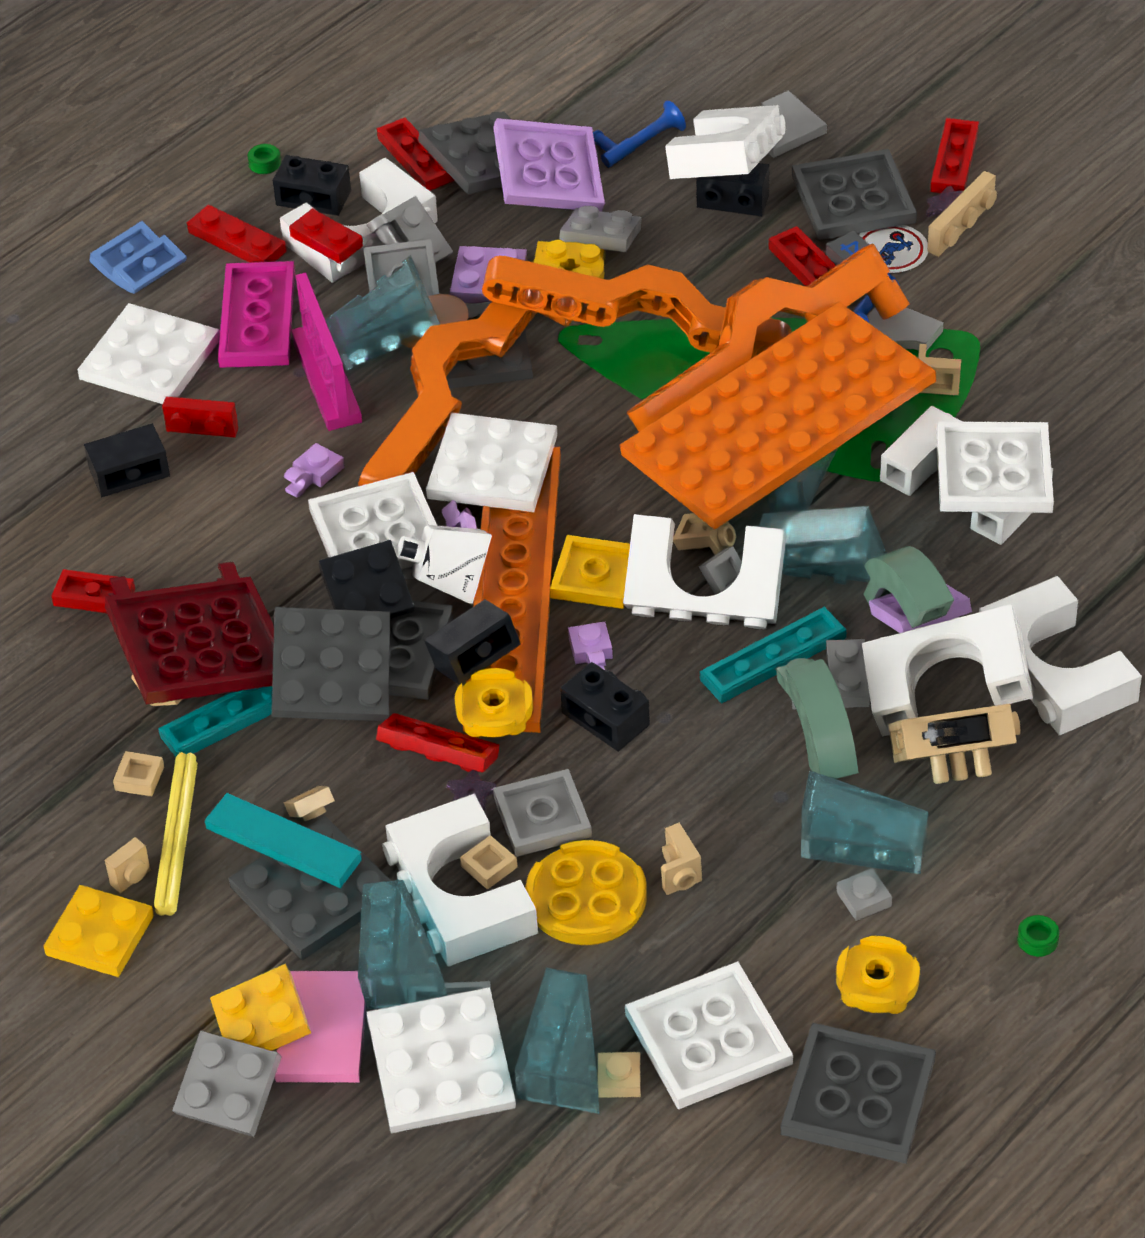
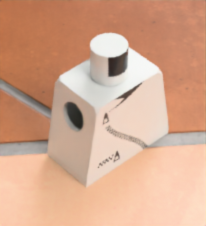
M426 525L421 540L406 536L401 537L397 548V558L414 562L412 576L417 580L473 604L492 535L480 529Z

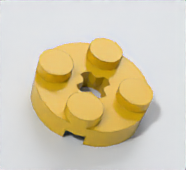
M553 240L547 244L546 250L536 260L538 264L563 270L572 269V272L604 279L605 275L604 260L600 255V248L594 244Z
M489 668L477 671L471 675V681L467 682L463 687L461 683L456 690L455 709L457 718L464 726L466 734L471 737L518 735L526 729V722L532 715L533 697L531 687L525 680L523 683L515 678V673L507 669ZM490 699H498L500 705L488 706Z
M868 936L860 939L859 945L852 947L850 950L849 946L845 948L837 961L836 983L841 992L843 1003L849 1007H856L871 1013L888 1012L898 1014L903 1012L919 987V962L916 957L913 959L912 955L906 952L907 946L896 939L885 936ZM875 969H881L886 978L873 979L868 974H874Z

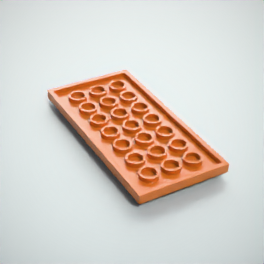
M838 302L621 443V455L716 530L935 383L936 371L845 305Z

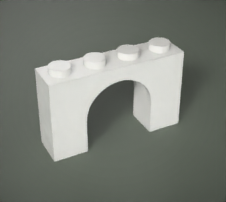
M771 105L701 111L693 119L696 136L674 137L665 146L670 179L748 174L779 142L782 135L785 134V119L783 115L779 114V106Z
M386 157L359 172L362 198L382 214L416 196L433 222L436 223L438 221L436 196ZM304 203L280 217L282 239L286 242V246L332 283L366 264L363 247L383 245L377 234L371 233L367 227L368 223L345 226L362 235L363 247L339 264L290 237L289 226L311 210L312 206ZM391 224L388 225L398 243L403 242Z
M934 406L929 407L881 455L880 481L911 496L930 475L938 470L937 421H962ZM972 512L970 529L1002 545L1032 513Z
M634 514L623 600L626 608L632 609V615L654 617L655 612L669 613V619L678 621H691L692 615L707 617V623L716 625H729V619L744 621V627L754 629H766L767 623L776 624L786 543L784 529L746 526L742 564L736 580L723 592L702 597L683 591L675 584L672 578L670 562L675 528L673 520L666 517Z
M1058 576L979 608V612L1012 604L1021 630L1033 698L1030 700L1037 707L1041 719L1046 724L1050 723L1059 736L1139 701L1142 676L1121 651L1076 668H1061L1047 664L1032 652L1031 647L1037 642L1076 625L1078 600Z
M1012 604L862 643L872 714L882 737L890 735L888 724L918 717L915 701L917 682L927 669L946 659L963 657L973 659L982 664L986 684L995 706L1012 704L1033 698L1021 630Z
M475 794L385 825L387 842L383 843L382 847L386 860L390 866L396 864L399 870L397 878L404 895H412L414 899L412 901V908L419 924L426 923L429 929L427 931V938L434 954L441 953L447 967L538 934L536 908L521 880L474 896L452 895L441 890L432 882L434 875L440 868L451 861L459 859L491 835L490 822Z

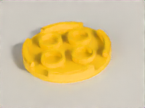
M580 840L560 845L559 850L549 854L543 860L533 865L528 874L525 887L536 908L538 927L552 938L575 945L600 944L620 937L638 922L644 912L647 900L646 878L641 866L620 852V847L596 840Z

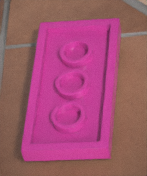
M294 261L226 264L218 351L220 368L289 365L295 282Z

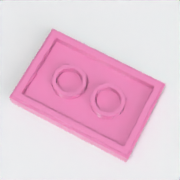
M290 971L311 1034L277 1048V1053L282 1057L275 1075L276 1082L360 1083L368 990L367 971Z

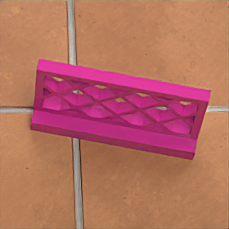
M307 274L296 275L303 327L291 329L292 340L328 431L362 423L360 408Z

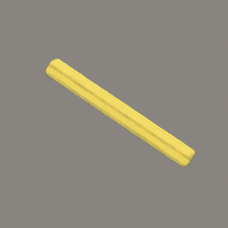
M181 752L175 758L154 899L155 912L160 916H172L177 911L198 764L196 755L191 752L188 754Z

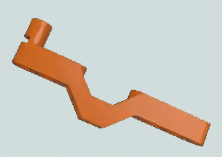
M870 244L855 252L808 286L769 277L754 280L727 298L718 348L627 411V415L637 431L640 432L752 358L757 326L779 311L804 317L809 322L836 303L840 302L847 307L867 293L882 320H885L904 310L910 303L895 279L891 280L888 276L890 270L874 244Z
M499 255L489 260L482 285L484 296L493 302L595 326H610L617 318L634 311L671 318L688 336V340L694 348L710 353L719 346L726 308L711 304L682 272L652 265H645L613 279L606 280ZM769 318L758 325L752 358L792 333L790 326L781 320Z
M492 301L478 319L430 326L412 349V365L410 370L418 398L368 461L360 475L359 486L411 472L415 474L443 438L451 413L460 412L462 401L451 395L446 379L449 372L458 361L493 355L502 358L536 313L539 312ZM539 313L565 327L569 326L573 321Z

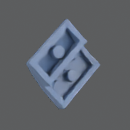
M141 221L90 253L89 262L119 287L135 294L185 262L187 256L166 235L159 238Z

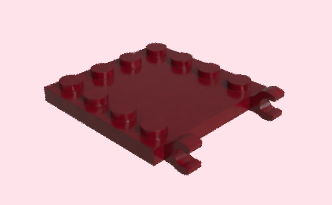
M234 562L218 563L221 578H217V581L141 592L131 593L125 576L109 579L113 593L105 596V609L146 705L272 686L274 624L251 576L240 578Z

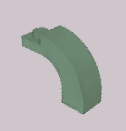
M905 546L872 558L864 565L870 576V581L863 594L868 604L870 600L892 593L912 628L946 616L954 601L951 592L936 567L920 550L914 547Z
M799 658L791 660L785 666L777 667L778 683L790 696L798 712L805 736L809 767L821 783L859 773L854 740L846 709L833 675L824 660L814 661L813 659Z

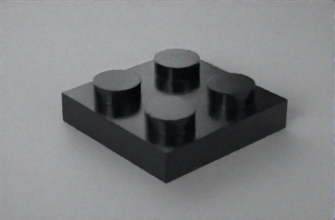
M391 540L319 560V568L333 609L390 612V619L414 612L415 606Z

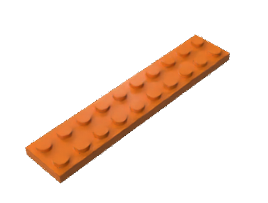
M560 447L553 448L534 512L483 506L481 530L491 534L492 537L474 597L473 607L486 599L507 612L511 617L521 645L485 669L502 668L515 673V678L523 683L525 680L530 685L533 697V711L531 717L526 722V729L523 732L541 733L550 612V586L552 583L561 463ZM490 699V704H488V706L500 705L498 699Z

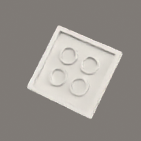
M128 303L78 368L79 379L163 404L165 396L179 397L219 343L220 331L210 326Z
M451 413L426 487L427 499L448 502L454 500L456 503L534 512L556 442L557 425Z
M937 421L940 511L1053 513L1054 498L1048 422Z
M414 472L308 500L310 513L328 557L391 540L397 556V548L402 536L421 540L426 525L437 526ZM397 558L401 569L414 566L412 561Z
M739 962L625 1005V1015L677 1109L684 1108L793 1064V1053Z
M490 987L367 1012V1020L391 1133L516 1108L515 1096Z

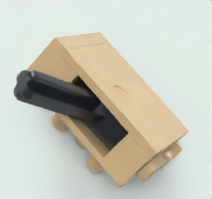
M1011 704L903 719L888 724L894 763L930 758L935 784L949 781L946 755H949L953 780L968 779L965 752L970 751L973 753L976 776H990L992 771L988 749L1017 743L1016 735H1020L1019 717L1016 711L1012 712Z

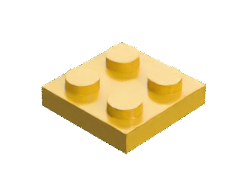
M567 535L550 586V598L624 609L623 600L630 544Z
M79 885L44 944L45 954L49 957L119 977L154 917L153 908L151 905Z
M286 964L210 997L222 1037L273 1051L311 1034L293 977Z

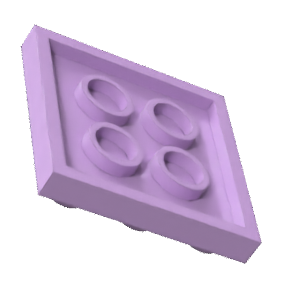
M496 118L493 129L505 204L572 210L582 206H593L602 211L605 201L592 127Z

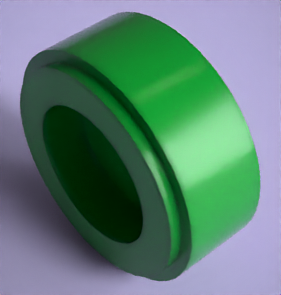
M259 144L248 152L249 168L255 173L269 174L279 169L281 165L280 151L274 145Z
M1043 915L1029 916L1019 925L1018 945L1029 955L1037 957L1047 956L1053 953L1058 946L1059 927L1049 917Z

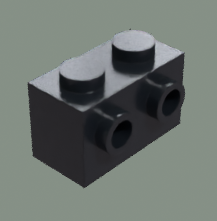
M285 155L273 178L276 206L296 209L304 203H308L320 213L339 216L351 192L349 165Z
M758 163L748 174L696 177L697 208L762 217L769 197V164Z
M153 423L84 444L89 471L101 498L170 477L166 450Z
M486 599L424 639L436 670L459 685L469 680L475 672L487 668L521 645L510 615Z
M593 662L589 663L560 687L562 713L618 752L650 725L649 700L641 691L632 689L624 684L613 672L604 670Z

